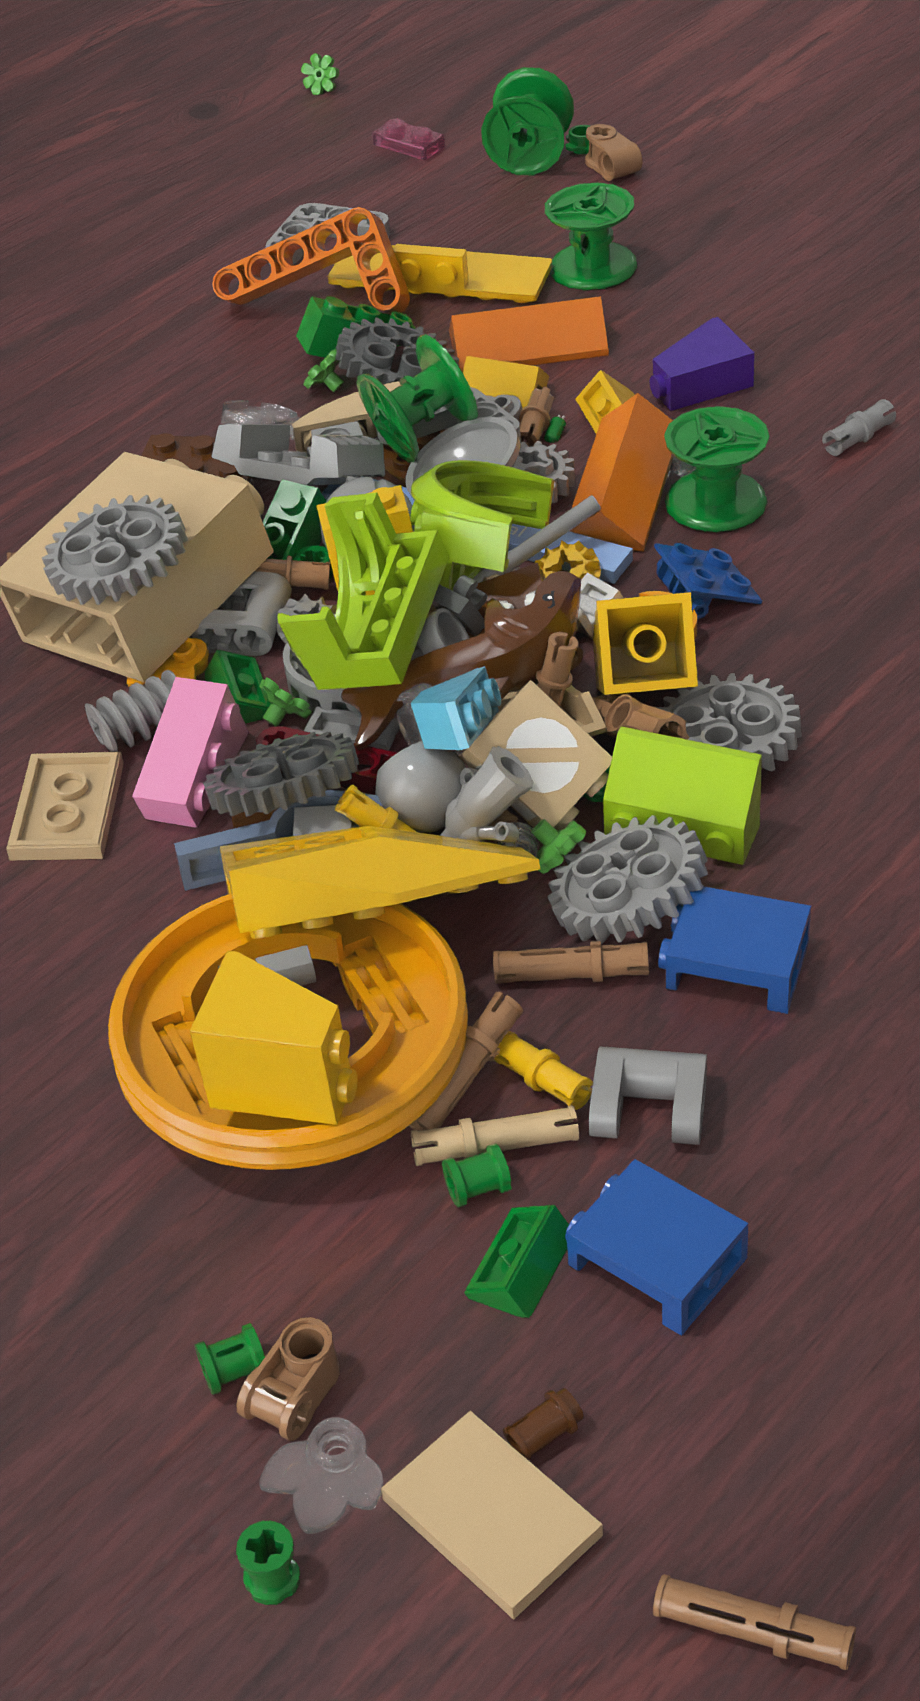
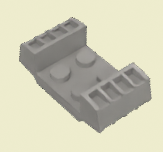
M288 424L219 425L212 452V458L234 465L240 475L276 481L284 479L304 485L344 484L347 476L356 478L385 476L383 442L363 435H312L311 457H306L307 453L288 451L290 425Z

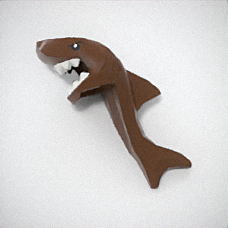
M566 571L551 573L537 586L535 591L526 595V606L514 609V606L507 601H497L491 598L482 605L485 613V633L434 650L411 660L402 684L355 687L342 690V701L359 710L362 717L354 746L361 750L375 742L390 724L399 709L418 696L421 691L476 668L486 667L489 679L494 678L498 684L501 700L508 693L519 691L530 680L537 685L539 682L536 679V672L542 670L549 636L556 632L569 634L565 646H568L572 636L575 637L581 599V579Z

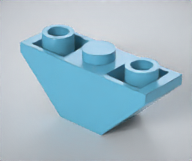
M485 666L421 691L411 702V707L424 748L442 750H463L469 748L498 713V706L501 705V694L494 678L489 679Z

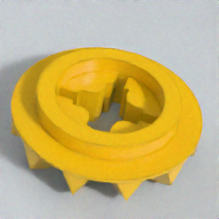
M561 540L559 547L552 550L545 547L544 556L539 560H535V563H538L542 569L544 579L551 573L562 571V565L566 561L570 563L572 568L570 573L581 580L587 572L600 579L601 566L593 548L588 549L584 547L579 540L575 544H567Z

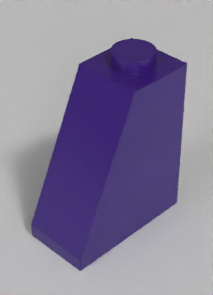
M719 317L712 318L653 358V375L649 380L652 394L655 398H659L670 411L753 387L755 353Z

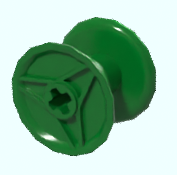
M523 67L508 73L498 83L492 98L493 108L486 114L482 124V144L489 158L501 169L516 175H535L548 170L559 160L564 148V133L569 129L574 117V100L567 85L549 71L541 68Z
M583 183L563 188L551 195L546 201L545 215L554 225L571 230L569 232V243L571 245L559 251L552 259V268L549 275L555 282L568 288L595 290L618 285L634 274L637 269L636 256L628 247L612 242L614 235L611 227L627 219L634 209V197L626 189L614 184Z
M427 334L420 335L416 342V355L422 370L414 377L404 376L400 379V386L391 392L380 380L370 374L357 376L356 382L359 396L376 429L398 456L408 463L415 462L419 453L416 434L412 426L423 419L426 422L434 419V412L443 406L462 422L475 420L479 414L475 397L459 366L447 350L436 339Z
M721 406L698 408L681 414L669 423L664 434L667 449L680 461L695 466L696 470L682 476L670 486L664 500L667 513L680 524L695 530L710 532L735 530L749 525L758 519L765 511L768 503L764 488L755 479L742 473V464L752 461L765 450L770 437L766 424L754 414L738 408Z

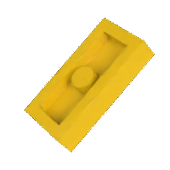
M466 356L463 375L470 387L478 389L486 396L496 397L503 394L516 396L520 399L523 408L527 406L532 391L536 388L542 390L543 387H547L549 375L538 366Z
M600 370L575 400L597 434L601 419L635 394Z

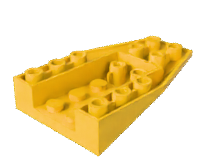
M362 826L220 846L228 894L232 893L237 926L240 933L250 932L251 938H265L282 933V925L302 922L304 929L328 926L334 923L333 916L352 912L354 919L373 918L385 914L384 906L400 904L445 892L461 893L479 888L478 884L498 880L499 884L516 883L527 880V872L540 870L539 859L522 847L375 826Z

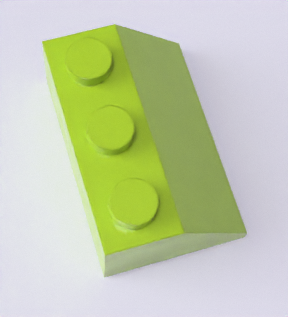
M621 726L617 733L603 798L604 834L611 833L613 823L616 822L622 829L628 827L634 817H637L640 825H644L652 815L656 816L659 824L668 817H672L675 825L685 822L689 831L694 830L706 857L744 865L760 827L762 754Z

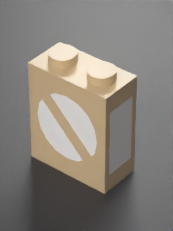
M531 680L491 720L474 743L458 756L469 768L479 770L487 759L492 747L500 746L510 751L526 767L534 782L532 789L519 797L511 807L533 828L541 820L545 819L557 830H563L577 816L579 810L574 805L585 793L593 797L606 784L608 774L605 770L611 765L612 756Z

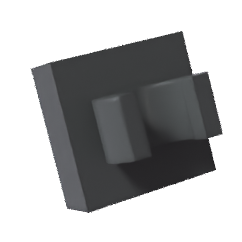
M463 575L456 581L453 591L439 584L432 602L436 609L444 608L449 610L459 619L468 633L474 636L479 635L485 627V619L478 610L485 604L488 596L486 593L476 589L478 586L477 581Z

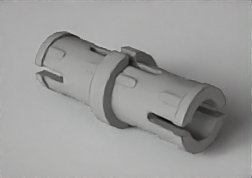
M881 399L863 412L857 411L847 416L845 423L824 433L822 438L823 444L832 439L836 440L825 447L826 451L833 456H838L857 442L863 441L865 443L872 439L874 432L895 421L896 411L891 412L885 417L883 416L885 412L894 408V406L888 400Z

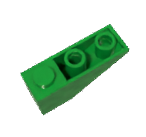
M311 296L296 337L307 354L326 358L332 350L336 349L339 334H342L343 328H350L352 322L361 325L362 319H366L374 324L375 318H379L384 323H389L390 319H394L397 325L402 326L404 322H409L410 328L416 329V327L413 325L412 319L401 312L393 311L391 314L379 312L376 308L367 304H360L357 307L348 305L342 300L327 296L326 299Z
M284 479L281 480L263 520V525L274 551L267 559L287 560L288 556H292L294 560L295 554L300 549L320 544L322 535L316 505L326 503V499L318 488Z

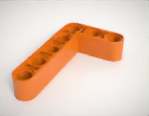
M360 207L350 209L223 267L217 271L212 283L213 290L218 297L230 303L242 305L353 255L372 306L387 314H391L393 311L402 313L406 310L410 301L408 288L383 222L375 214ZM368 218L370 222L369 230L366 234L359 236L357 233L358 224L363 219ZM335 233L337 237L336 245L333 249L326 251L325 240L329 235ZM302 248L304 258L300 264L294 266L292 261L293 254L296 250ZM381 253L383 257L382 265L377 270L372 271L370 268L371 258L375 254ZM270 263L271 274L267 279L262 280L260 276L261 269L265 264ZM238 278L239 288L234 294L230 295L229 284L231 280ZM394 287L396 291L395 299L391 304L385 305L383 303V294L388 288Z

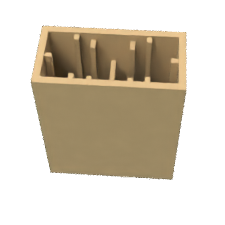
M124 452L0 567V597L23 642L145 682L199 628L202 620L213 610H217L274 552L260 517L264 512L263 500L253 485L237 475H228L223 478L192 470L184 463L175 459H167L162 462ZM129 495L133 496L135 502H138L145 495L149 496L151 503L158 498H162L165 505L171 503L175 512H179L188 541L183 543L186 551L176 555L179 561L178 565L165 566L168 573L166 577L154 576L151 578L153 587L140 585L137 587V595L132 596L128 591L123 592L117 602L113 600L112 596H106L105 600L100 605H97L94 597H92L82 605L77 597L67 601L64 594L57 595L54 587L51 586L43 569L45 565L42 557L48 555L45 546L55 543L52 537L54 533L66 532L63 525L65 522L76 523L79 521L77 513L83 512L89 515L93 513L95 504H99L102 508L108 507L112 498H115L117 503L121 504Z

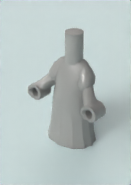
M500 746L492 747L487 759L479 770L464 768L461 771V791L457 798L447 805L445 814L446 829L440 836L480 842L497 840L515 843L519 839V830L513 823L498 822L495 826L489 825L519 797L532 789L534 782L526 767L514 754Z

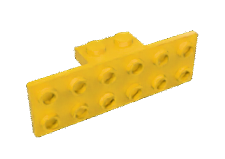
M391 245L408 291L413 294L426 292L443 294L447 297L461 295L478 297L482 300L507 299L517 303L534 302L537 300L552 268L551 258L469 252L466 249L419 245ZM377 253L371 258L370 268L372 271L377 270L382 265L383 257L381 253ZM353 255L335 263L327 276L329 284L341 285L344 288L364 287ZM394 287L388 288L386 291L395 289Z

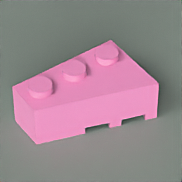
M175 677L132 796L145 819L197 828L205 812L209 809L210 803L203 782L207 781L206 775L214 773V767L226 765L225 759L235 758L249 733L240 714L239 705L236 704L227 684Z

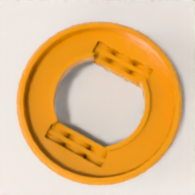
M232 893L222 896L187 913L162 930L141 950L124 973L111 1004L108 1022L109 1046L118 1082L124 1097L146 1126L175 1147L205 1160L240 1168L277 1170L316 1166L358 1154L386 1141L419 1118L439 1098L457 1070L465 1049L468 1027L466 990L457 958L446 940L428 921L401 903L384 906L385 914L373 918L354 919L352 912L333 916L334 923L328 926L304 929L302 922L282 925V933L265 938H251L250 932L240 933ZM308 945L311 959L333 962L335 967L338 966L347 994L357 1011L362 1010L365 1020L373 1033L371 1038L348 1058L350 1069H354L357 1072V1090L353 1102L345 1103L338 1124L333 1125L210 1108L190 1029L226 952H239L255 961V958Z

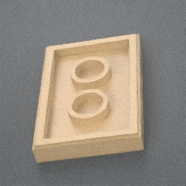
M121 752L31 754L6 848L9 860L103 859L124 765Z
M471 1411L464 1415L381 1488L383 1500L513 1620L603 1536V1525Z

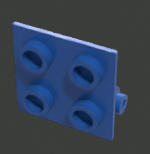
M655 543L654 548L662 557L657 563V576L664 582L670 593L691 592L692 612L695 610L697 619L706 616L712 598L755 604L762 603L763 600L751 587L750 580L740 573L732 563L731 556L726 552L711 548L709 551L693 549L682 543H675L673 546Z

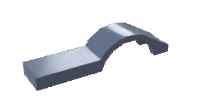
M326 790L325 796L309 797L306 804L295 802L287 810H283L281 807L272 814L270 820L174 843L185 891L226 881L220 846L293 836L294 808L337 805L338 800L345 791ZM365 794L370 799L375 801L377 804L382 806L377 795Z

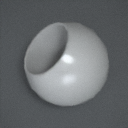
M420 741L401 750L381 766L377 771L375 795L378 796L384 809L388 807L393 808L398 812V819L418 833H434L446 828L445 814L447 805L453 799H456L462 787L460 773L466 767L453 750L425 749L423 741Z

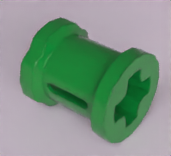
M497 1143L486 1146V1152L463 1160L455 1161L452 1157L442 1160L445 1182L452 1201L457 1208L467 1205L468 1198L496 1189L501 1193L512 1189L509 1168Z
M251 1323L243 1325L241 1333L207 1345L204 1341L195 1344L196 1354L212 1395L221 1392L223 1384L251 1374L265 1358L261 1343Z
M259 1521L250 1525L241 1533L236 1547L237 1558L244 1569L243 1582L245 1588L251 1593L254 1601L264 1605H277L285 1598L292 1596L300 1584V1568L293 1560V1538L290 1531L284 1525L275 1521Z

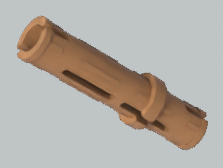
M591 941L590 946L575 948L493 952L495 984L569 978H592L593 982H603V977L649 975L647 942L626 945H601V941Z
M496 992L473 1026L467 1027L465 1049L457 1070L439 1098L409 1125L413 1130L422 1131L440 1128L487 1061L495 1060L500 1053V1049L497 1047L523 1013L522 1007L508 995L504 998L503 993Z
M666 1574L661 1576L654 1598L653 1615L656 1617H666L711 1630L718 1634H725L773 1648L774 1656L788 1659L790 1653L839 1666L843 1670H848L854 1649L856 1627L850 1625L847 1627L799 1613L798 1605L785 1602L782 1608L736 1596L725 1591H718L677 1580ZM696 1604L744 1617L746 1621L699 1608ZM762 1623L777 1626L778 1628L785 1629L788 1631L791 1630L805 1635L812 1636L814 1640L803 1636L795 1635V1633L770 1628L762 1625Z

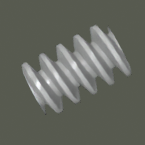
M166 670L162 673L161 680L158 677L151 676L146 679L145 687L142 684L134 683L129 687L128 693L121 689L114 692L112 701L103 696L97 700L96 708L86 703L84 705L86 715L99 742L105 745L110 752H118L117 739L121 738L131 748L135 745L133 736L135 731L145 741L151 739L150 725L154 724L156 728L158 727L176 677L175 674L170 670Z

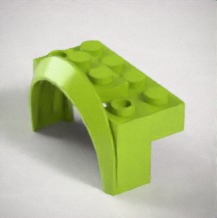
M470 460L440 463L417 478L411 485V494L415 501L412 506L410 521L412 525H415L414 532L438 530L449 555L439 584L453 591L456 581L463 575L473 579L483 568L504 572L509 564L507 557L512 524L543 529L549 525L554 480L505 465Z
M377 492L332 497L324 507L334 538L338 559L339 588L336 615L334 617L330 607L322 606L320 612L314 614L289 616L284 613H278V623L291 650L308 670L318 690L402 684L447 565L449 555L438 530L396 534ZM365 591H375L374 595L365 596Z

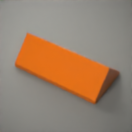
M601 296L451 316L449 327L450 339L455 350L454 355L459 358L458 366L462 373L466 356L525 365H539L609 355Z
M639 393L601 419L572 505L573 508L592 495L598 501L601 509L571 529L570 532L630 547L636 551H644L674 456L667 449L664 437L669 423L673 420Z

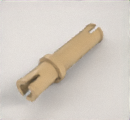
M574 1106L472 1123L471 1118L459 1119V1125L422 1131L413 1130L411 1131L412 1148L435 1145L434 1147L415 1149L413 1153L416 1166H422L425 1163L438 1162L450 1157L453 1159L464 1157L466 1159L486 1152V1146L494 1143L499 1145L501 1151L569 1140L578 1141V1124L555 1126L571 1123L573 1119L577 1118Z

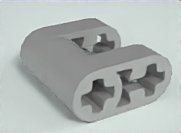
M254 571L217 610H213L202 620L199 628L192 634V638L203 640L207 645L209 653H215L216 650L247 656H261L268 653L277 634L278 611L285 607L291 596L292 588L290 583L280 574Z
M599 1046L590 1101L589 1135L593 1137L618 1138L624 1097L674 1100L672 1143L700 1145L706 1093L707 1054Z

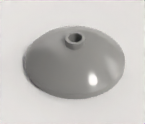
M479 417L475 420L464 421L443 431L419 451L415 462H411L405 481L409 494L412 497L411 485L417 478L443 462L470 460L513 467L520 451V437L515 427L503 418Z

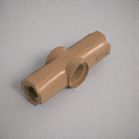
M602 694L592 697L606 725V732L601 733L602 735L616 739L617 733L622 726L689 739L686 732V720L674 713L643 704L628 694L621 696Z

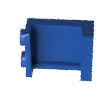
M704 886L702 890L691 891L690 894L694 902L692 904H678L676 906L679 916L677 918L672 917V939L664 938L661 944L658 967L666 969V989L677 991L683 973L768 989L767 1010L788 1014L809 944L811 905Z
M636 1159L620 1175L615 1174L607 1180L602 1188L600 1197L586 1212L580 1211L573 1217L565 1234L569 1266L580 1271L590 1260L662 1303V1324L681 1336L745 1262L748 1255V1223Z

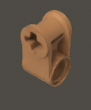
M596 124L587 128L586 138L589 140V153L585 156V164L589 168L594 169L607 181L641 170L643 164L642 154L635 142L628 140L610 125Z
M311 1317L300 1318L291 1322L282 1331L281 1336L261 1364L251 1372L244 1382L236 1404L239 1416L247 1420L257 1417L279 1428L281 1437L288 1441H294L301 1436L310 1423L315 1410L340 1375L338 1357L328 1325L319 1319ZM309 1354H318L310 1359H302Z

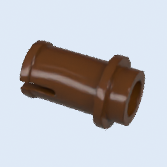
M562 1388L556 1393L553 1390H548L544 1394V1402L513 1424L503 1428V1434L507 1442L527 1460L531 1459L532 1455L564 1432L572 1435L578 1430L577 1423L584 1419V1414L576 1399L567 1389Z

